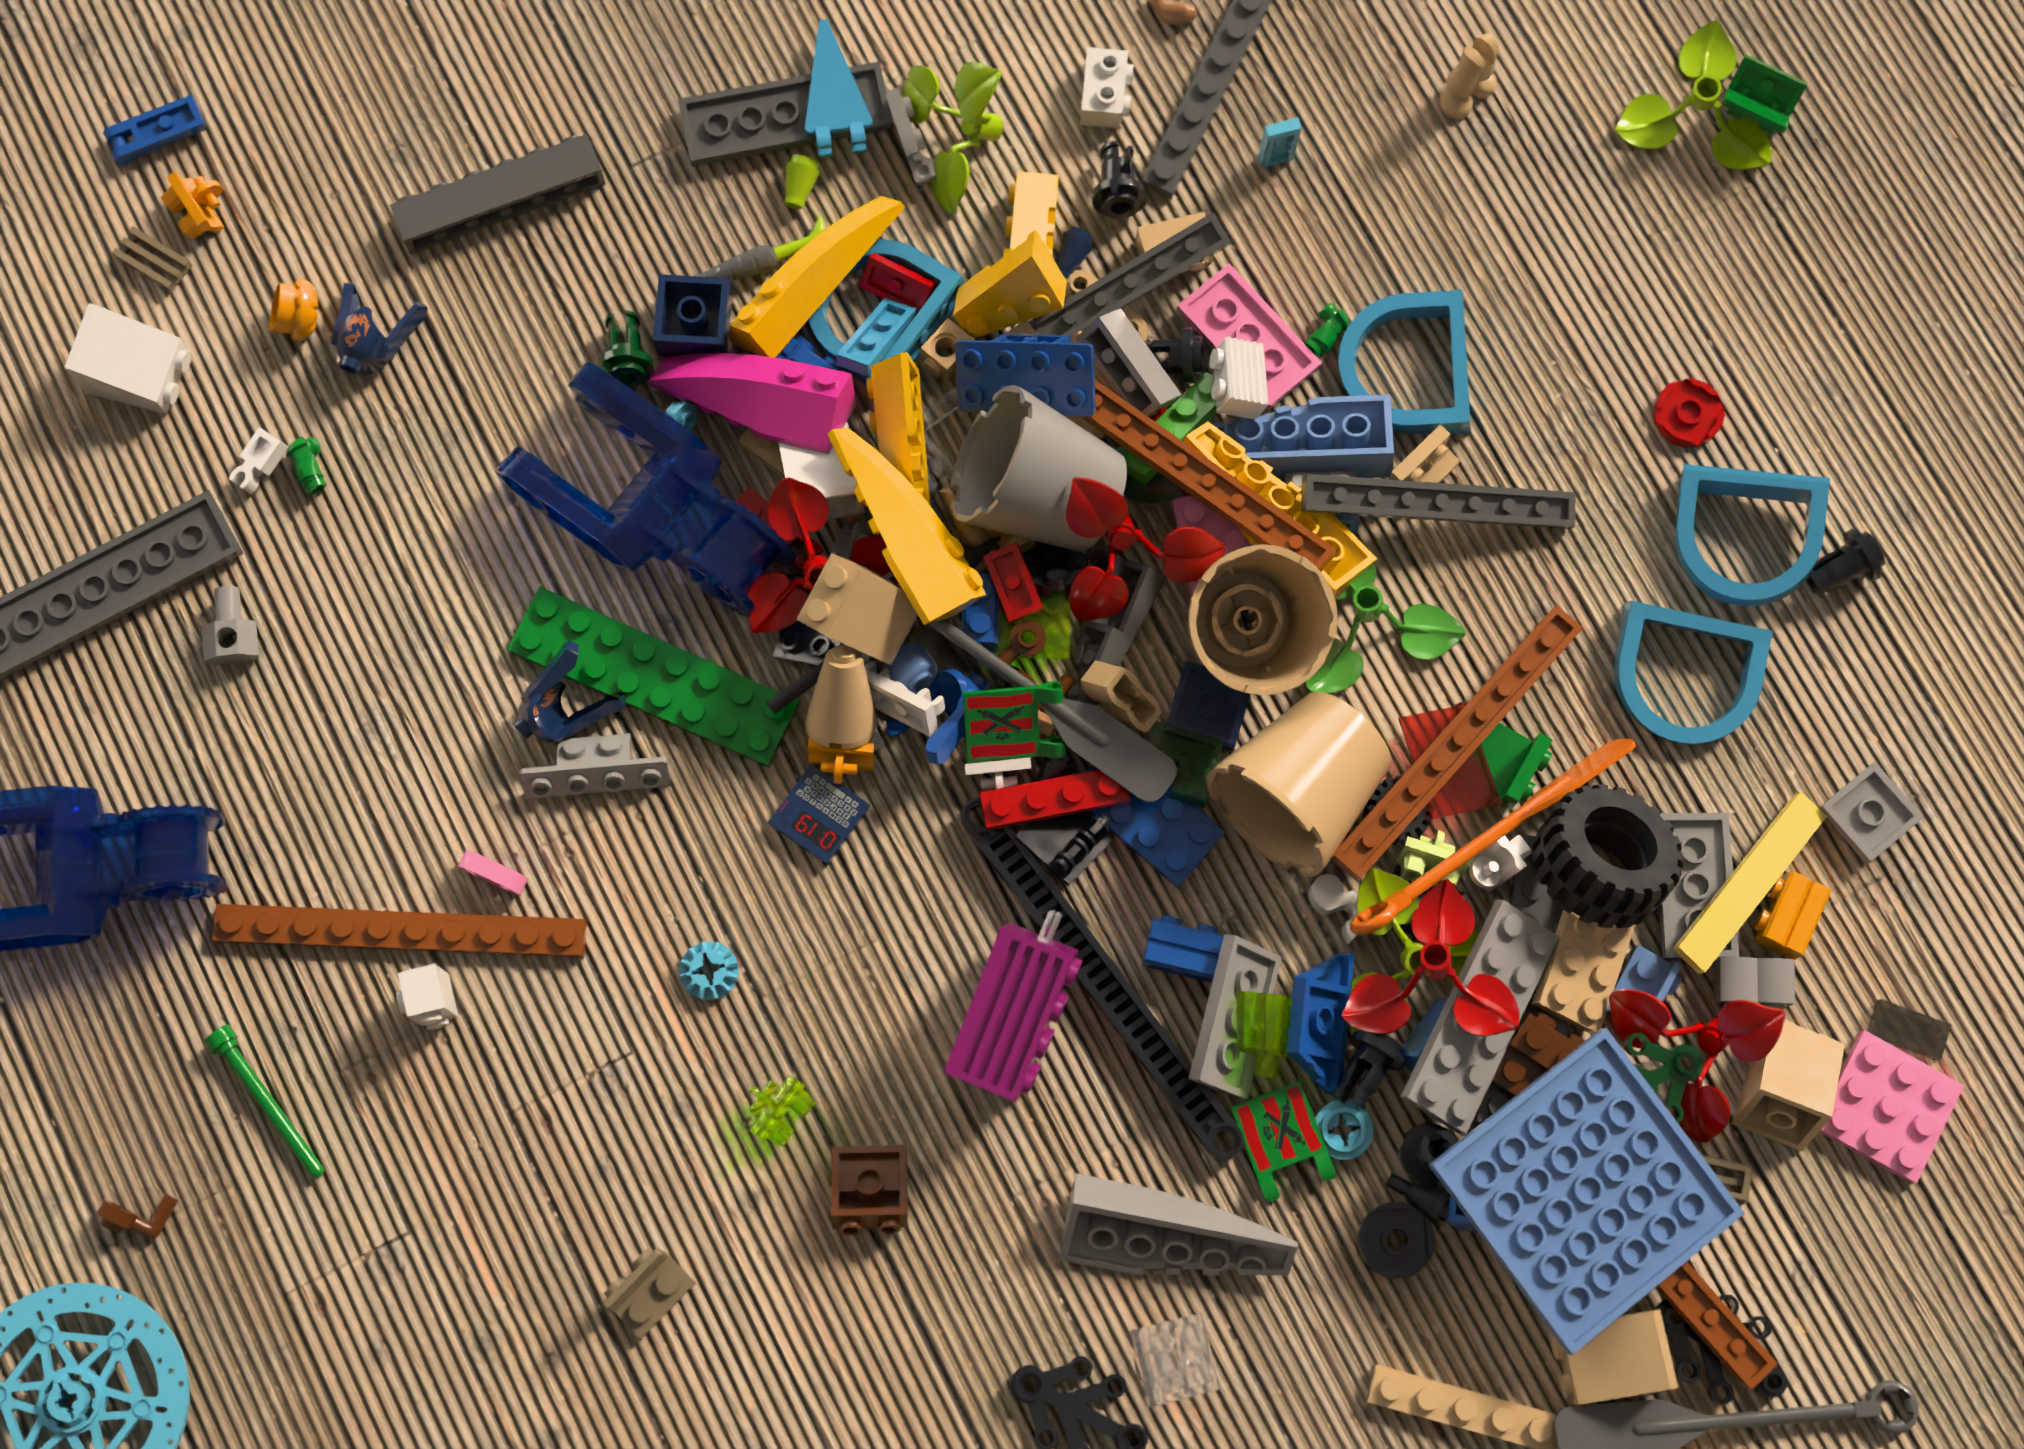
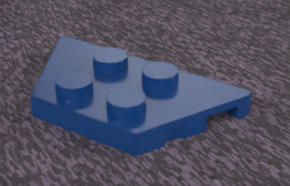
M1338 953L1294 977V987L1291 995L1290 1026L1287 1034V1053L1327 1095H1332V1090L1339 1086L1344 1070L1348 1023L1343 1019L1342 1012L1351 995L1354 953Z

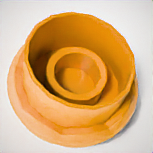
M301 278L296 280L293 285L278 283L270 313V332L290 334L291 339L296 342L304 341L312 335L316 328L318 317L316 312L318 309V294L315 287L309 281Z

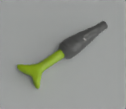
M821 216L817 217L812 231L805 238L776 248L768 245L756 246L722 262L708 271L694 276L729 278L730 281L767 273L775 268L778 261L793 256L824 230L823 218Z

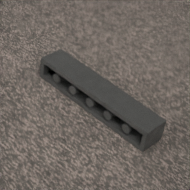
M588 134L582 136L574 135L565 138L560 144L548 148H536L529 155L521 158L503 160L496 167L484 171H472L457 181L436 184L431 190L418 195H405L398 202L390 204L403 241L411 255L600 187L606 183Z

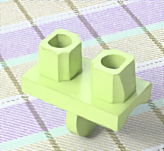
M1437 830L1433 839L1420 835L1419 839L1407 836L1396 858V862L1401 864V878L1413 882L1422 876L1423 872H1428L1455 853V846L1443 843L1445 832ZM1470 860L1437 884L1449 879L1455 887L1468 868Z

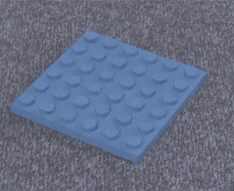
M1607 1028L1597 1031L1429 1164L1434 1174L1567 1354L1574 1355L1745 1214Z

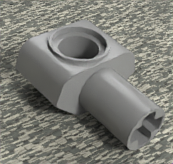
M235 586L215 588L216 621L202 627L204 662L210 665H221L259 659L256 621L242 620L240 588ZM237 635V641L233 646L223 648V643L227 637Z

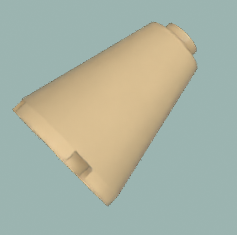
M838 645L830 649L825 655L805 716V730L814 742L822 746L829 747V742L841 744V749L857 748L873 739L878 721L862 654L847 645Z

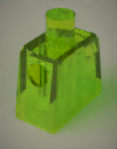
M1237 991V1048L1239 1052L1257 1053L1255 1076L1277 1078L1279 1056L1291 1057L1287 1053V1034L1292 1007L1290 996Z

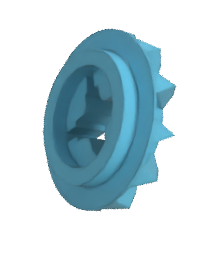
M702 941L689 948L680 961V980L687 992L698 999H719L727 995L737 982L739 974L737 959L729 948L719 942ZM704 956H707L713 966H725L713 973V985H710V981L707 980L705 975H693V973L704 968Z
M1338 1100L1330 1102L1315 1117L1328 1154L1332 1159L1350 1160L1360 1156L1367 1150L1373 1138V1124L1366 1110L1364 1112L1357 1111L1355 1109L1356 1105L1349 1100L1345 1104ZM1339 1114H1341V1119L1344 1120L1345 1126L1358 1127V1130H1354L1347 1135L1346 1146H1344V1141L1341 1140L1340 1135L1328 1134V1131L1338 1126Z

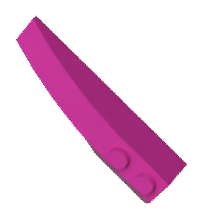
M708 353L663 357L648 381L649 386L683 402L690 400L699 404V409L709 414L716 412L725 416L727 422L739 427L742 424L753 429L754 435L762 439L828 454L833 445L827 433L832 429L843 428L856 406L851 373L787 359L758 355Z

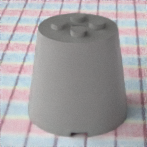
M1015 385L1004 387L993 396L995 404L987 413L982 410L979 412L963 441L954 466L950 489L956 491V501L953 500L950 504L952 515L956 520L965 524L1077 552L1091 548L1103 534L1097 538H1085L1075 534L1067 523L1066 506L1070 496L1072 480L1074 477L1096 480L1110 486L1123 496L1127 478V466L1124 456L1026 390Z

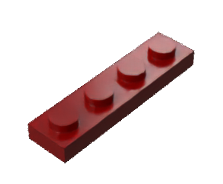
M1099 770L979 793L986 831L1130 803L1129 791Z

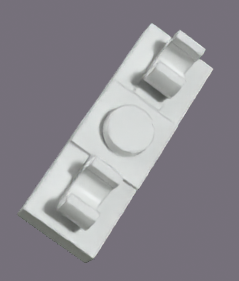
M868 662L865 665L874 707L931 737L938 729L936 716L945 709L943 696L940 695L934 701H931L930 691L927 688L915 694L909 691L902 683L891 680L887 668L878 673L876 662Z

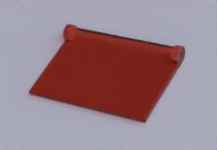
M1467 701L1460 702L1449 708L1398 718L1413 764L1466 706ZM1481 744L1428 802L1427 807L1431 819L1489 808L1502 803Z

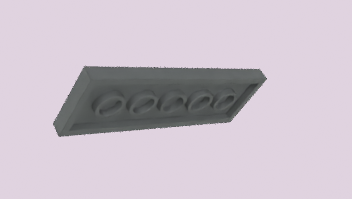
M880 61L849 67L873 122L871 128L864 129L865 134L894 129L890 106L885 94L887 92ZM812 74L678 99L691 167L816 144V135L809 136L805 133ZM850 131L830 133L831 141L850 137Z

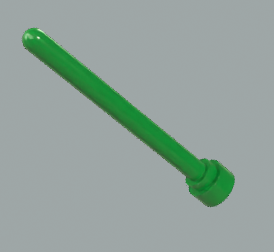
M227 1024L212 1032L204 1040V1044L212 1055L217 1054L219 1058L224 1057L309 1175L312 1178H320L324 1173L323 1166L238 1051L239 1044L236 1041L238 1036L234 1030Z

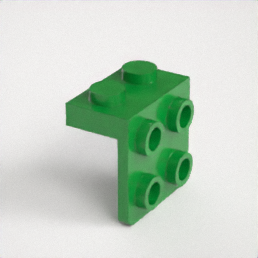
M1745 54L1725 91L1722 105L1727 107L1725 111L1729 115L1744 120L1745 116L1758 122L1756 126L1769 134L1775 135L1777 131L1785 133L1790 116L1806 89L1807 83Z
M1499 723L1452 775V778L1511 810L1519 800L1525 803L1531 795L1536 784L1530 780L1536 770L1542 772L1553 754L1547 751L1552 739L1539 733L1532 741Z

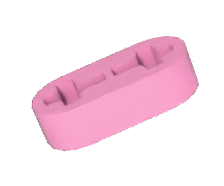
M467 849L457 866L469 874L520 896L528 881V878Z

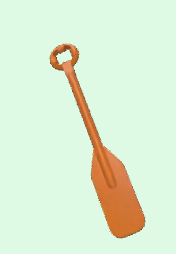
M1617 739L1595 750L1535 792L1521 807L1402 890L1398 889L1380 903L1374 904L1356 915L1350 924L1352 933L1366 935L1386 926L1395 918L1397 913L1409 906L1412 900L1536 813L1560 801L1568 792L1575 791L1576 788L1581 787L1631 752L1636 747L1634 740Z

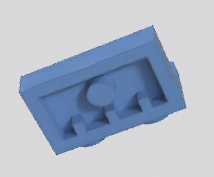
M1637 945L1622 969L1614 991L1619 989L1638 990L1649 993L1663 1002L1667 993L1672 995L1679 986L1682 976L1678 972L1682 964L1676 960L1670 963L1644 947ZM1609 1003V1006H1608V1009H1607V1013L1611 1015L1610 1003Z

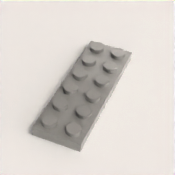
M1495 900L1458 978L1468 988L1470 980L1475 975L1489 974L1497 977L1507 985L1514 995L1519 1007L1521 1020L1559 936L1505 900ZM1454 985L1400 1097L1455 1132L1467 1134L1515 1030L1487 1037L1475 1036L1465 1032L1457 1024L1454 1017V1002L1462 995Z

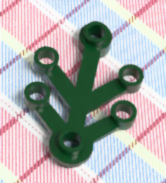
M1642 1033L1628 1035L1623 1044L1627 1054L1630 1056L1644 1055L1664 1064L1652 1071L1635 1065V1067L1655 1094L1659 1084L1670 1079L1666 1100L1663 1104L1666 1108L1672 1107L1675 1112L1674 1119L1677 1123L1681 1122L1684 1113L1680 1103L1686 1083L1695 1080L1703 1068L1700 1053L1690 1045H1677L1669 1050L1649 1042V1039ZM1634 1038L1639 1039L1641 1042V1049L1638 1052L1632 1047ZM1684 1056L1690 1062L1687 1070L1681 1066V1059Z

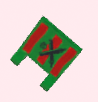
M1051 681L1037 686L963 692L967 762L1038 756L1049 758L1064 757L1066 755V745L1060 735L1039 740L1037 702L1047 704L1061 703L1064 698L1060 682Z
M1301 1081L1231 1106L1267 1202L1280 1198L1272 1172L1314 1157L1324 1181L1336 1177L1334 1166Z

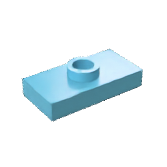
M1298 118L1264 127L1257 156L1261 167L1264 168L1294 159L1302 129Z

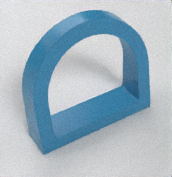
M877 240L845 278L851 273L866 267L869 256L876 253L936 282L934 286L936 290L882 360L884 361L899 353L907 352L913 362L916 363L921 356V347L954 312L957 288L965 282L961 274L908 244L893 240ZM833 290L809 318V322L824 353L836 361V354L845 344L831 332L828 325V305L834 292ZM841 367L865 385L867 378L872 377L871 373L867 377Z
M1463 289L1396 294L1382 298L1363 309L1346 329L1340 344L1339 371L1347 396L1370 395L1358 379L1356 359L1363 341L1375 328L1400 318H1449L1454 407L1422 410H1401L1391 407L1392 429L1394 432L1405 434H1431L1441 425L1450 434L1471 433Z
M1684 464L1680 477L1675 547L1679 562L1686 575L1707 595L1721 602L1738 606L1770 604L1794 592L1808 578L1809 573L1812 572L1821 551L1825 531L1830 478ZM1697 493L1805 503L1807 511L1804 544L1798 560L1782 575L1762 583H1739L1719 575L1704 561L1695 542L1694 518Z
M1635 601L1624 603L1614 661V679L1620 700L1630 716L1642 728L1661 739L1681 744H1697L1722 738L1737 729L1749 717L1757 704L1763 685L1773 631ZM1644 622L1745 644L1740 684L1736 698L1730 708L1720 718L1700 727H1682L1665 721L1647 706L1638 690L1635 676L1636 658Z

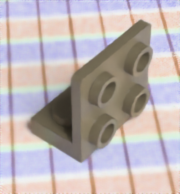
M656 1248L654 1251L646 1249L632 1263L631 1266L635 1270L628 1278L622 1279L619 1277L604 1292L607 1299L602 1303V1306L607 1311L615 1312L641 1339L696 1284L664 1250Z

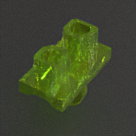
M789 1075L780 1087L772 1080L767 1083L762 1091L752 1086L748 1092L757 1099L748 1111L755 1116L759 1115L749 1131L764 1141L768 1139L784 1146L792 1136L794 1129L784 1123L781 1118L789 1108L799 1116L804 1117L813 1107L815 1101L803 1090L805 1085Z

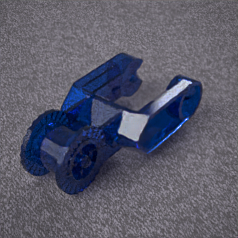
M585 362L568 384V387L577 394L575 401L607 427L617 430L651 454V458L608 510L562 479L545 463L519 446H516L495 469L497 476L520 498L613 565L633 572L653 557L662 562L668 559L681 568L684 574L689 575L691 580L699 584L701 589L705 593L710 594L712 598L719 600L722 605L728 606L731 611H736L739 615L750 617L756 610L754 603L747 595L750 588L764 574L773 561L782 566L790 567L797 558L795 552L792 551L791 546L786 544L784 538L779 537L776 530L768 526L766 521L759 519L755 513L748 511L745 506L739 505L736 500L720 495V491L712 484L722 461L692 431L595 364Z
M50 785L0 791V836L35 833L36 905L0 909V952L82 944L101 935L107 909L119 907L120 902L136 900L143 902L148 900L154 902L163 900L167 902L187 901L189 899L199 900L203 897L210 898L213 895L218 896L221 893H225L227 891V880L224 877L209 874L208 832L217 830L225 825L224 812H221L219 809L215 810L212 807L205 808L201 805L193 807L188 804L183 806L172 804L166 807L161 805L152 808L145 806L141 809H132L129 812L124 811L122 814L104 812L99 792L95 788Z

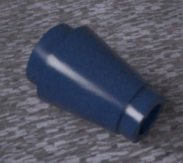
M1070 226L1067 232L1062 233L1054 259L1064 278H1069L1071 273L1078 269L1093 250L1092 243L1094 237L1075 226Z

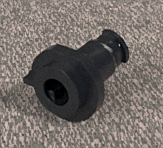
M1118 141L1108 142L1100 149V158L1103 160L1101 165L1102 182L1092 191V204L1095 210L1109 218L1125 219L1133 216L1147 204V194L1143 183L1135 178V164L1132 160L1134 156L1133 146H1128L1126 154L1119 157Z
M1184 327L1182 338L1152 340L1146 343L1152 353L1170 352V361L1159 363L1167 374L1184 373L1186 384H1194L1197 381V374H1204L1205 337L1195 335L1194 327Z
M1855 528L1844 532L1843 540L1845 545L1822 557L1815 564L1812 572L1809 573L1808 578L1805 580L1813 593L1817 592L1819 597L1822 598L1826 592L1840 588L1861 576H1864L1871 582L1881 578V567L1885 565V558L1879 545L1868 532L1860 533Z
M1356 1030L1349 1040L1356 1051L1342 1074L1339 1086L1332 1090V1095L1338 1101L1345 1104L1363 1072L1367 1070L1366 1075L1351 1098V1102L1356 1105L1355 1109L1359 1112H1364L1367 1100L1375 1094L1388 1070L1402 1071L1406 1064V1059L1401 1054V1045L1386 1034H1370Z
M1419 1124L1411 1128L1404 1137L1399 1149L1401 1166L1407 1175L1420 1183H1439L1440 1180L1429 1167V1164L1436 1159L1431 1156L1428 1146L1429 1144L1433 1145L1434 1153L1439 1157L1456 1144L1457 1140L1448 1129L1439 1124Z

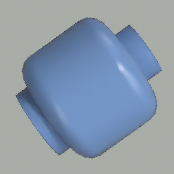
M903 642L892 665L884 662V669L887 668L889 670L890 679L902 683L909 691L915 694L929 687L937 674V664L919 642Z

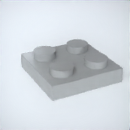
M1876 762L1869 765L1819 807L1827 816L1826 819L1866 864L1874 860L1924 818Z

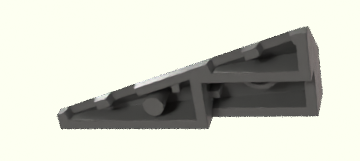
M1095 549L1092 559L1097 562L1096 567L1106 572L1109 552ZM1115 554L1112 575L1119 576L1126 582L1128 587L1127 602L1113 616L1082 621L1075 665L1079 667L1077 685L1071 686L1070 696L1079 698V702L1096 706L1099 702L1092 700L1085 693L1081 685V678L1095 660L1119 667L1167 579L1163 572L1154 567L1127 560Z

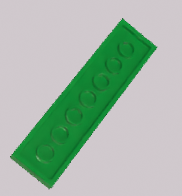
M540 586L507 649L509 653L545 669L557 655L563 644L570 640L578 644V658L576 666L564 676L565 678L607 697L611 695V697L620 700L622 696L616 692L623 693L625 705L767 768L770 767L800 705L799 701L795 699L777 714H774L766 703L780 692Z

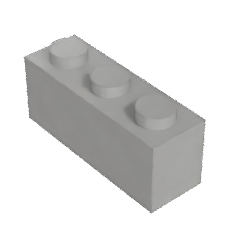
M1121 308L1098 317L1076 337L1080 343L1093 345L1094 363L1114 392L1149 418L1159 414L1182 395Z

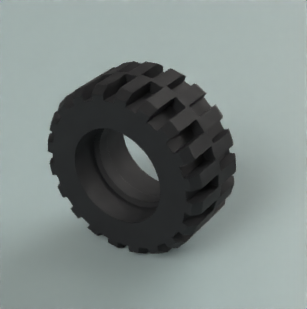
M1590 785L1579 787L1561 798L1538 830L1532 845L1534 868H1539L1536 872L1541 885L1545 884L1548 889L1546 891L1553 901L1557 899L1563 905L1561 908L1568 914L1573 912L1580 916L1579 920L1588 924L1592 923V921L1596 922L1598 927L1612 928L1616 925L1617 929L1628 928L1647 921L1678 884L1682 876L1681 869L1683 868V853L1680 852L1682 849L1678 836L1673 835L1674 828L1669 820L1664 821L1660 816L1661 811L1654 805L1650 807L1643 802V797L1637 794L1632 796L1626 793V789L1620 787L1608 789V785H1593L1592 788ZM1589 843L1596 844L1610 851L1622 862L1626 870L1615 867L1603 860L1595 853Z

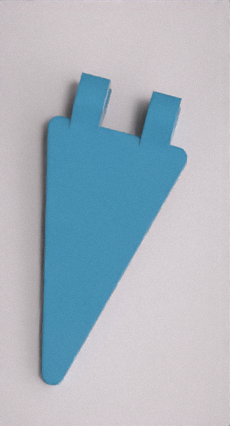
M822 19L818 24L805 133L809 136L816 135L819 158L832 156L830 133L850 131L853 154L866 152L864 129L872 127V118L829 22L826 19Z

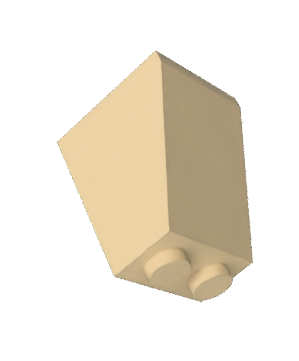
M831 553L797 620L833 640L892 665L918 614L901 586L867 567Z
M1785 1020L1782 1034L1773 1050L1763 1059L1750 1063L1731 1124L1802 1152L1833 1115L1845 1044L1833 1040L1827 1035L1815 1033Z
M1660 1310L1621 1315L1574 1355L1567 1354L1556 1337H1551L1554 1357L1556 1360H1561L1563 1375L1559 1376L1560 1388L1564 1398H1569L1571 1405H1581L1678 1388Z

